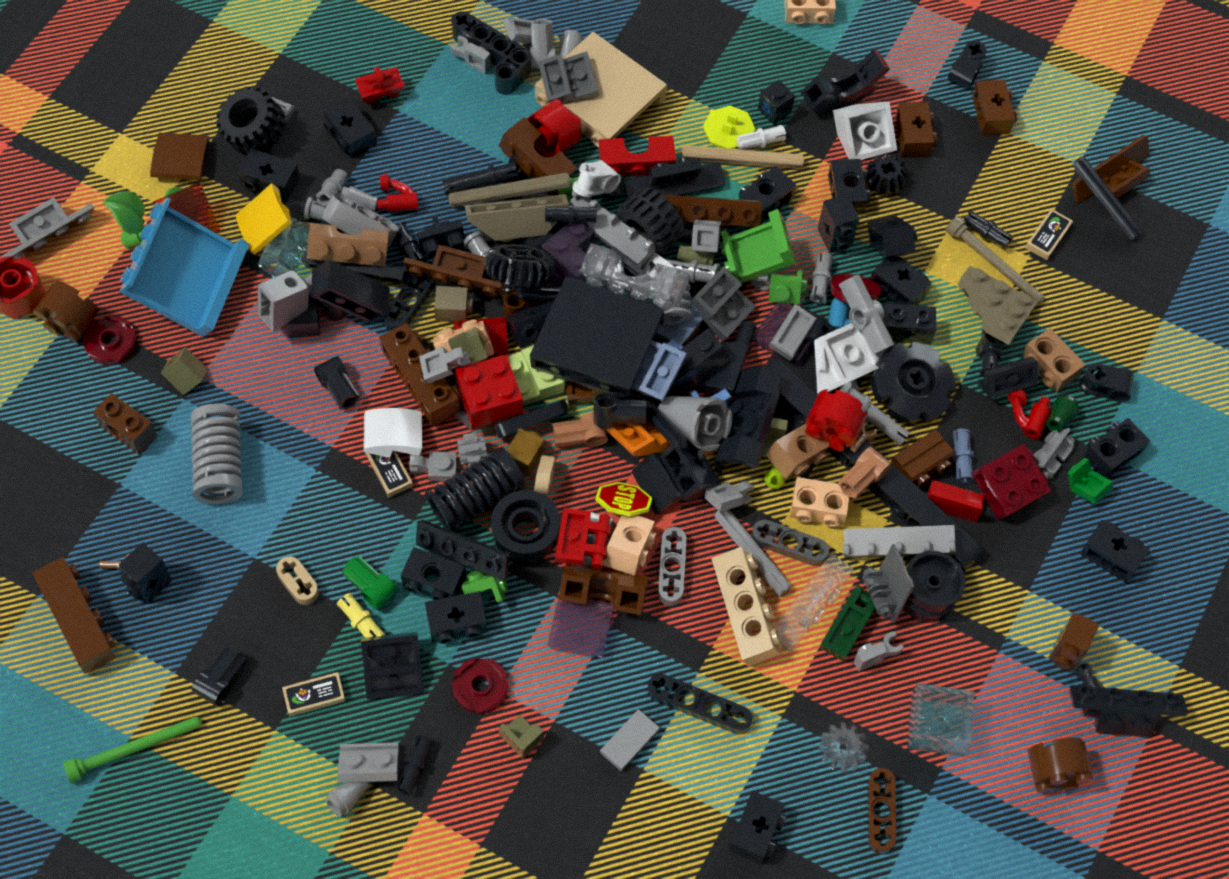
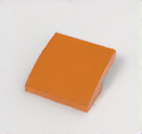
M647 419L646 424L617 423L614 427L606 429L633 456L653 454L667 449L671 445Z

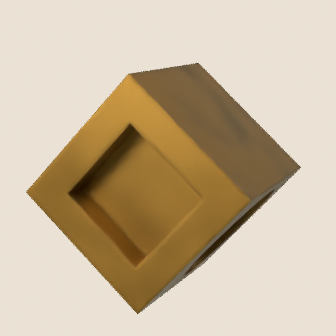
M520 428L507 451L518 465L522 474L530 476L544 452V439L534 431L527 432Z

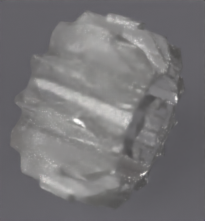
M845 722L840 724L839 729L831 725L829 733L824 732L821 739L823 743H820L819 750L825 752L822 756V761H832L830 765L831 770H834L837 765H840L842 773L847 771L848 766L856 770L859 766L858 762L865 761L866 755L863 752H866L869 747L868 744L862 742L865 739V733L855 734L857 730L856 725H853L850 730L847 729ZM841 744L848 746L845 751L839 749Z

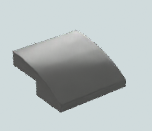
M587 51L565 59L562 54L538 61L548 103L555 99L560 100L562 103H571L600 96Z
M724 266L692 299L704 321L722 342L756 307L738 289L742 284Z

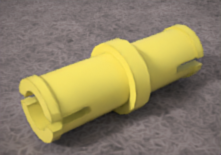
M351 593L343 596L350 606L342 599L337 602V606L352 621L351 626L354 629H358L365 638L374 637L372 633L376 636H386L371 619L372 614L368 610H364Z

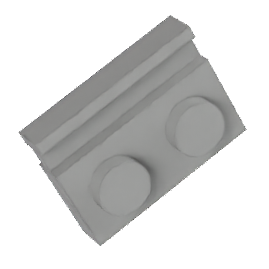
M398 743L340 744L338 782L397 781Z

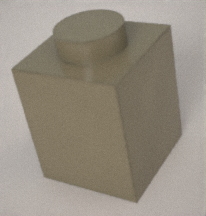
M436 286L435 320L440 322L467 320V313H472L473 298H468V288Z

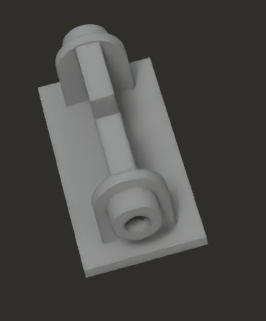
M1069 428L1059 432L1057 430L1052 431L1045 438L1046 444L1043 448L1034 454L1038 469L1045 474L1047 479H1051L1061 466V463L1055 457L1060 461H1064L1074 448L1075 440L1067 435L1070 431Z

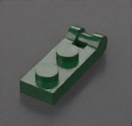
M859 585L854 587L819 647L842 661H845L876 609L871 600V595L864 592V588ZM859 601L867 606L864 609L858 606L856 602Z

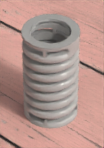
M207 404L194 409L191 413L192 482L194 485L192 495L194 499L202 503L227 504L238 500L243 495V481L241 479L242 462L240 460L242 457L240 451L241 434L239 432L241 426L238 422L240 413L235 407L230 405ZM215 415H226V416H230V417H212V418H209V417L215 416ZM206 494H210V495H224V496H222V497H213V496H209V495H206Z

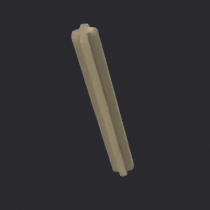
M561 173L453 192L449 194V204L454 208L569 188L571 186V179L568 173Z

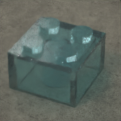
M917 683L911 694L907 748L965 756L971 746L974 691Z

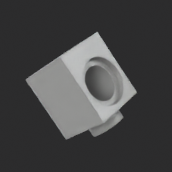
M695 220L693 224L692 250L717 252L720 242L721 221Z

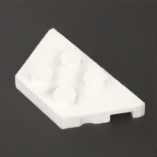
M851 323L814 340L817 393L828 389L827 392L832 391L848 381L851 382L879 369L875 363L885 351L874 355L862 330L856 329Z

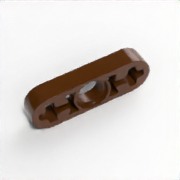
M877 768L871 773L867 782L868 845L875 853L886 854L891 851L896 843V781L894 774L890 770ZM879 776H882L883 780L889 783L883 789V796H878L880 785L874 783ZM879 803L885 804L889 808V816L886 818L878 817L874 813V806ZM880 825H886L884 828V838L889 839L884 846H880V841L875 840L880 833Z

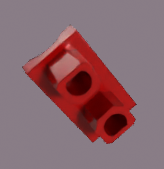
M378 66L373 68V74L355 79L362 101L366 102L367 105L376 103L378 98L387 95L390 98L399 96L400 91L405 90L404 82L397 67L381 71Z

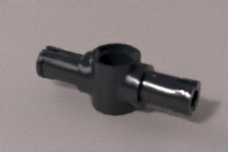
M982 329L981 339L975 349L976 354L982 360L980 375L985 378L984 371L997 367L998 360L1001 357V350L1005 344L986 333L984 329Z

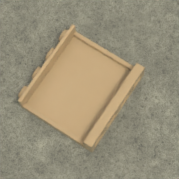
M592 32L564 59L586 51L588 52L600 96L583 101L563 103V105L572 114L580 118L582 126L579 128L580 134L585 135L599 148V139H615L653 102L660 105L666 99L667 84L599 35ZM541 78L535 84V99L543 107L548 103Z

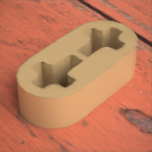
M541 456L535 480V492L548 496L556 457Z
M291 556L282 558L276 566L280 581L299 604L309 605L313 603L319 595L315 580L298 559ZM285 567L294 568L296 575L294 579L289 573H285ZM300 583H302L306 589L310 588L311 593L309 595H306L305 593L301 594V590L299 587Z

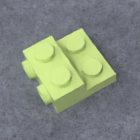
M534 344L521 348L519 353L507 356L523 398V406L564 392V381H566V379L531 368L530 353Z

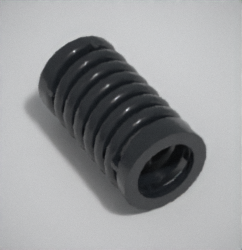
M499 447L496 452H491L487 454V457L480 458L478 463L474 462L469 468L462 469L461 473H455L452 479H445L443 485L437 484L434 487V492L427 490L425 497L442 527L455 532L461 524L466 525L469 523V517L476 519L478 512L480 514L486 513L487 507L492 509L496 506V502L498 503L504 498V495L506 496L513 493V491L525 489L526 483L512 456L503 447Z

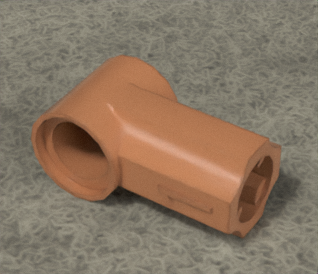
M593 412L583 415L579 420L552 423L556 448L583 443L588 447H597L608 441L606 429L599 428L594 424Z
M870 446L860 455L855 465L839 480L838 485L847 497L856 499L873 481L878 482L882 479L892 463Z

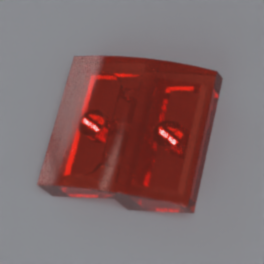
M200 182L152 201L154 205L156 203L160 204L168 197L171 199L168 205L170 208L213 232L220 230Z

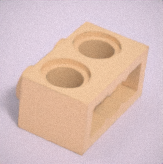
M784 0L785 23L833 24L836 10L835 0Z
M797 477L793 490L790 517L796 518L800 522H821L829 527L843 526L847 516L849 497L842 492L840 486L836 483ZM808 499L812 502V504L806 505L803 504L800 500ZM827 504H836L839 509H831Z

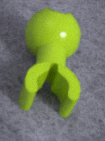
M772 463V469L768 470L765 474V483L772 489H779L786 480Z

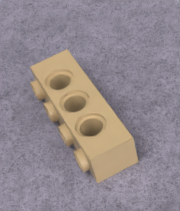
M741 546L711 558L742 660L749 666H753L781 655L779 645H782L781 637L777 629L773 630L771 620L774 619V615L768 603L765 604L763 594H766V590L761 578H757L755 569L758 568V564L753 553L749 554ZM741 575H745V581L740 585H736L737 579ZM753 600V606L749 610L744 611L745 603ZM761 625L760 633L752 636L753 628Z

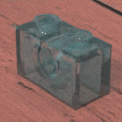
M292 218V223L265 246L258 266L273 278L288 271H295L297 273L303 252H305L308 246L309 229L296 218Z

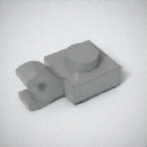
M458 36V44L461 47H456L452 44L450 46L451 53L454 56L462 57L465 59V64L486 75L491 68L490 53L483 47H478L472 43L468 44V40L465 37Z
M441 347L419 356L423 377L428 383L452 375L451 367L464 366L470 363L468 352L463 353L462 347L455 348L450 352Z
M429 451V459L420 455H410V473H428V480L431 481L452 479V476L456 473V452Z
M743 481L735 486H731L727 482L707 488L705 499L718 511H726L742 504L750 503L752 498L747 492L754 490V486L748 481Z
M896 632L886 634L883 642L876 645L868 643L858 649L854 659L858 672L882 662L888 656H895L902 652L904 648L902 644L893 647L889 643V641L895 639Z

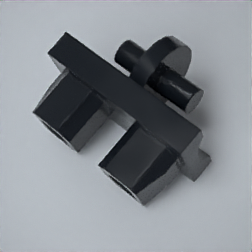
M435 216L432 217L433 225L424 227L425 231L417 232L418 247L421 252H425L428 259L435 258L439 245H449L450 248L461 251L464 249V230L461 220L449 223V220L440 222L438 217Z

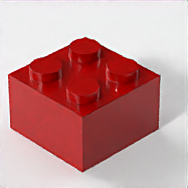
M506 354L455 368L456 386L471 428L523 414V398Z

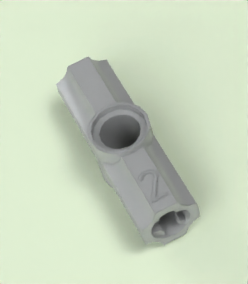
M858 274L840 283L839 286L851 308L849 312L850 322L853 327L862 330L873 354H879L894 346L895 344L882 321L884 319V309L877 300L871 299L860 275Z

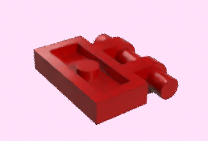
M564 508L555 562L583 566L584 556L592 557L591 566L601 569L603 560L607 558L606 541L611 533V526L609 525L610 516L602 514L599 516L598 522L590 521L591 511ZM588 534L596 535L595 544H587Z

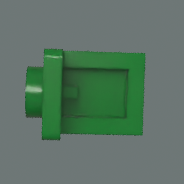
M1083 458L1068 472L1070 490L1095 505L1113 490V482L1092 471L1090 460L1087 458Z

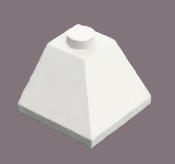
M890 102L855 104L833 110L837 135L849 159L863 160L897 150Z

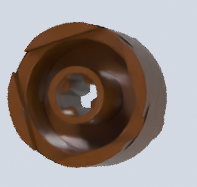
M63 282L53 283L35 307L33 313L45 321L43 326L53 334L61 332L70 341L77 343L95 319L99 310L88 297L85 300L78 296L80 291Z
M1081 738L1053 740L1054 744L1044 747L1043 742L1027 750L1034 785L1038 793L1052 791L1055 787H1061L1062 791L1065 792L1073 791L1079 788L1078 783H1087L1093 780L1085 741H1082Z

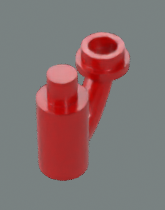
M387 173L379 176L381 191L386 190V192H389V188H393L402 194L386 195L387 199L377 200L378 210L388 209V213L418 210L417 192H414L405 183L388 178Z
M1022 390L1010 392L1007 399L1012 403L1015 420L1023 429V434L1031 439H1039L1051 412L1049 408L1050 399L1041 397L1039 403L1033 405L1027 418L1022 408L1027 402V394Z

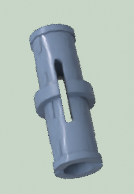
M957 429V431H953L955 453L953 461L956 464V480L960 484H968L974 481L971 474L973 472L972 460L974 459V452L971 451L970 431L968 429Z

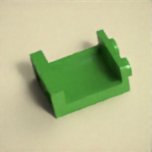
M778 209L768 213L770 222L733 236H729L726 230L721 231L723 241L719 242L723 255L727 256L728 259L724 263L725 268L740 283L796 263L786 223Z

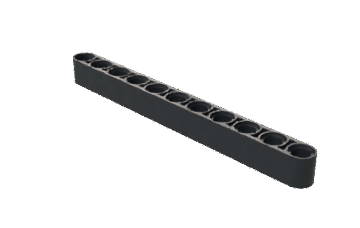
M774 358L764 368L780 372L785 376L777 404L802 426L805 424L817 394L782 361ZM867 440L856 452L851 450L852 446L845 447L844 451H836L831 447L828 450L848 470L855 465L857 459L868 447L871 446L880 453ZM893 464L882 479L878 482L873 481L867 487L908 527L954 525L956 554L947 555L959 563L963 572L983 555L980 545Z

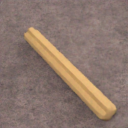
M685 145L682 147L681 154L682 159L691 157L692 160L700 159L702 162L777 166L802 169L804 165V155Z

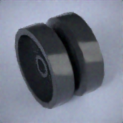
M939 551L922 552L917 554L908 563L906 570L913 580L914 588L905 602L903 610L911 617L925 622H935L945 618L963 595L966 586L965 574L959 563L951 556Z

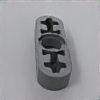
M760 520L755 523L751 537L759 547L803 563L820 566L828 557L829 547L824 540L778 523ZM763 529L768 530V535L765 538L760 537ZM779 533L778 542L774 543L776 534ZM786 537H792L797 541L798 545L793 549H789L783 545L782 540ZM804 542L806 543L804 552L802 553L800 551L802 548V544ZM815 547L820 549V554L817 557L812 556V551Z

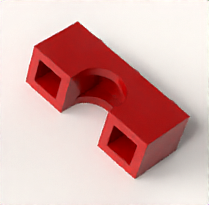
M673 136L648 137V149L641 154L629 152L625 148L624 138L599 139V160L605 162L623 177L640 178L648 176L651 168L658 163L667 162L668 165L676 163Z

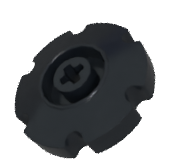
M912 342L908 348L898 343L888 348L876 361L875 365L879 369H876L871 375L872 392L877 403L883 402L887 405L888 410L886 413L892 418L912 425L919 418L924 423H929L937 419L950 406L951 401L948 397L955 391L954 374L948 363L943 364L939 361L940 353L935 349L918 342Z

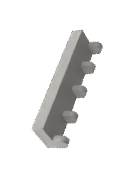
M573 190V198L568 202L569 204H574V207H597L596 223H577L641 268L656 251L654 242L638 234L636 229L627 226L619 220L617 215L611 214L601 207L596 200L581 196Z
M955 526L844 529L843 554L845 558L886 557L892 544L896 545L901 556H916L925 551L956 554Z

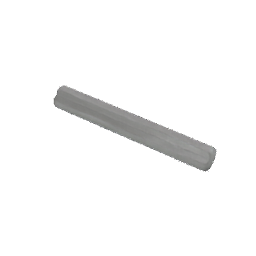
M717 511L715 513L716 520L738 547L742 546L749 554L753 553L758 564L757 570L779 596L787 593L791 587L790 583L731 511Z

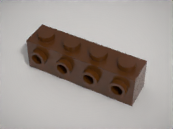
M405 323L379 336L383 354L432 427L458 414L460 411L459 401L462 399L456 387L453 386L451 388L448 384V377L431 383L424 380L419 356L431 351L430 349L425 350L421 345L423 342L416 330L412 331L408 324Z
M62 557L32 572L83 673L87 674L116 659L112 649L117 646L110 633L104 634L100 626L105 623L97 609L91 610L88 603L93 600L86 586L79 587L77 580L81 579V576L74 563L68 566L66 560Z

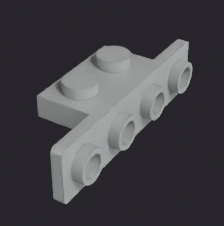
M54 197L9 223V226L22 244L4 254L2 258L12 256L13 259H21L20 257L24 258V252L33 248L36 251L48 243L46 239L54 234L56 237H60L70 230L68 226L76 221L78 224H81L92 217L90 213L93 212L94 206L90 203L67 217Z

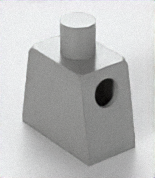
M288 271L258 284V315L273 332L307 310L308 297L312 289V276L309 275L301 279L295 271Z

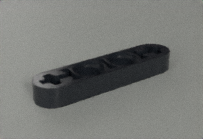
M661 673L652 676L648 682V695L655 702L734 734H744L751 727L752 713L745 706ZM660 682L664 683V689L668 691L662 690L660 694L656 693L655 686H658ZM673 687H676L674 699H669L670 692H672ZM683 692H689L694 696L695 701L691 705H683L680 703L678 696ZM708 703H716L719 705L721 712L717 716H710L706 713L705 706ZM726 708L730 709L728 714L729 716H727L726 721H724L722 719L725 715ZM741 714L744 716L743 721L747 723L742 722L740 726L735 725L734 718Z

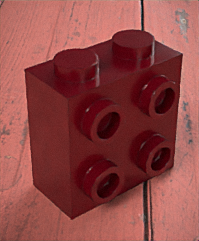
M1025 444L1010 450L971 472L997 520L1010 515L1051 491L1048 486L1047 477L1044 473L1040 472L1035 463L1034 454Z

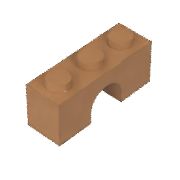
M311 223L308 234L307 259L325 261L330 259L336 262L385 267L389 231L363 229L360 234L347 235L338 232L337 226Z

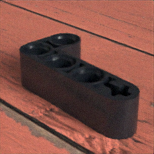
M460 11L452 16L453 39L458 43V36H463L468 40V44L472 43L478 47L485 48L490 53L491 64L496 66L494 70L496 91L503 95L512 94L531 73L530 51L516 41H511L509 37L468 12Z

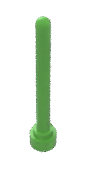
M193 717L90 758L75 760L73 757L63 761L70 784L82 779V776L87 774L86 771L197 729L201 726L202 721L199 717Z

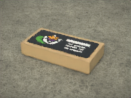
M1051 209L1025 248L1048 260L1073 221Z
M392 451L390 458L365 452L388 498L413 487V482L396 451Z
M338 672L282 687L289 717L345 702Z

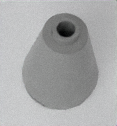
M667 396L659 405V409L687 437V440L703 451L710 452L721 446L718 443L722 437L727 438L732 425L731 409L727 408V403L719 398Z

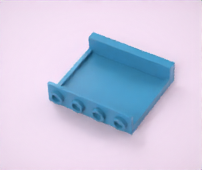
M167 197L160 204L156 203L149 214L152 220L150 224H146L140 234V238L143 240L140 246L135 247L130 256V260L133 262L131 267H127L121 276L120 281L123 284L119 292L204 337L214 330L249 243L242 239L236 243L228 241L170 208L168 205L171 199Z

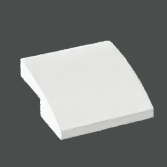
M381 408L365 411L364 452L389 458L393 450L420 455L422 450V411L403 408Z

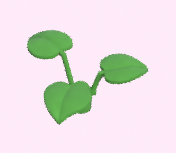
M173 187L167 190L164 200L167 197L171 199L168 206L196 221V205L188 192L180 187ZM121 191L109 196L103 203L110 209L115 220L124 230L121 233V241L127 249H135L136 246H140L143 240L140 238V234L145 227L143 225L145 221L142 218L145 213L144 204L135 193L130 191Z

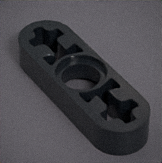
M411 275L390 304L389 315L384 317L385 327L388 331L405 323L410 324L435 287L433 277L423 275V277ZM424 278H427L428 283L422 282V284L419 287L418 279L424 280ZM406 296H414L417 299L412 305H406L402 302ZM400 314L401 322L395 321L392 323L391 318L396 319Z
M564 398L493 427L497 437L501 438L519 431L520 428L524 429L569 411V408Z

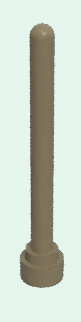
M956 216L945 229L953 238L955 236L958 239L962 238L1024 293L1038 301V304L1044 301L1043 294L968 231L969 227L966 226L967 222L960 216Z

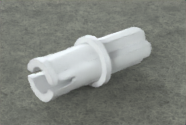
M782 125L764 130L758 128L756 132L739 135L736 143L740 150L757 146L764 148L766 144L785 141L786 136L782 135L786 134Z

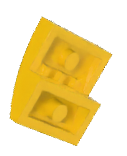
M272 183L236 214L241 234L244 240L249 243L248 248L254 255L292 223L289 209L282 204L280 191Z

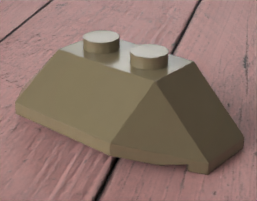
M561 194L557 196H538L465 205L467 220L493 240L510 242L515 238L535 239L541 235H546L557 222H545V206L568 207L569 203L566 194Z

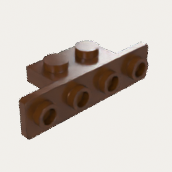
M1140 136L1094 167L1095 171L1117 198L1150 177V168L1140 164L1150 154L1148 136ZM1081 177L1073 182L1074 200L1080 203L1094 194Z
M663 195L677 210L682 222H688L689 225H693L695 220L721 221V227H728V225L760 226L761 201Z
M439 245L433 265L409 258H404L403 261L408 273L417 277L428 275L437 282L447 284L448 281L458 283L459 287H466L468 290L477 288L482 290L484 294L496 297L497 294L504 296L506 292L504 284L484 278L486 257Z

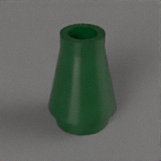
M1067 395L1057 398L1054 401L1049 420L1047 421V427L1051 431H1061L1066 424L1078 415L1079 406L1077 401Z

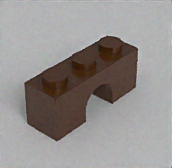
M525 117L503 134L499 147L506 156L511 157L520 166V169L532 179L561 173H568L570 178L574 177L578 168L562 152L559 151L553 157H543L535 151L534 148L537 146L542 133ZM558 189L546 192L549 195L554 196L558 192Z
M566 564L562 574L558 600L586 605L587 600L591 598H602L614 604L613 610L641 615L648 577L636 574L634 576L625 572L604 568L596 569L588 565Z

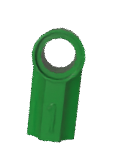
M360 556L349 560L342 570V574L361 591L363 598L376 610H379L399 591L388 576L383 573L379 574Z

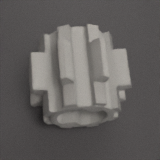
M476 433L463 434L464 439L457 440L461 464L468 463V468L472 463H478L480 458L487 457L484 437H477Z

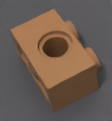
M806 424L776 440L766 454L785 479L794 474L797 476L802 475L809 469L811 464L819 465L828 457L826 452L830 448L829 442L822 438L814 439L809 437L805 433Z

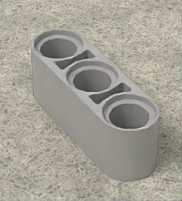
M335 192L332 194L322 213L325 221L337 226L338 229L349 235L360 234L363 229L389 231L387 251L399 231L398 226L392 221L341 193Z

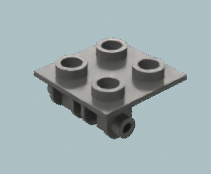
M892 544L880 569H865L862 579L868 588V593L871 595V600L875 605L877 613L883 618L890 616L892 623H895L910 593L913 591L914 585L912 578L906 570L902 556L899 554L896 545Z

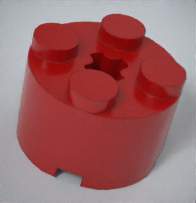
M558 99L547 103L526 118L542 133L534 149L543 157H553L559 151L564 154L580 141L581 134L579 128L582 126L580 118L572 114Z
M12 256L0 259V312L11 319H19L33 312L45 295L44 285L34 264L23 257H20L21 259H13Z
M828 389L821 390L806 418L805 424L807 428L805 433L811 438L826 440L829 442V446L836 451H844L845 447H850L856 443L868 412L867 410L864 412L861 409L863 406L861 401L846 392L836 390L834 394L827 393Z

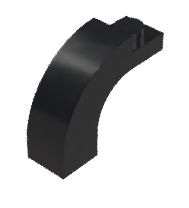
M873 49L856 67L842 76L831 79L816 76L801 91V94L811 111L820 113L833 112V110L852 106L869 96L878 88L876 82L890 68L880 52Z

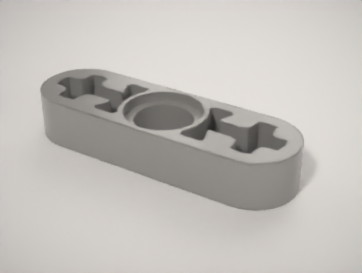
M677 527L666 529L661 540L658 598L667 606L677 605L682 600L684 591L686 534ZM672 536L677 537L676 539L678 541L676 544V553L670 552V540ZM674 560L679 563L680 569L677 572H669L665 569V563ZM669 580H674L673 590L676 593H674L673 597H669L668 592H666Z

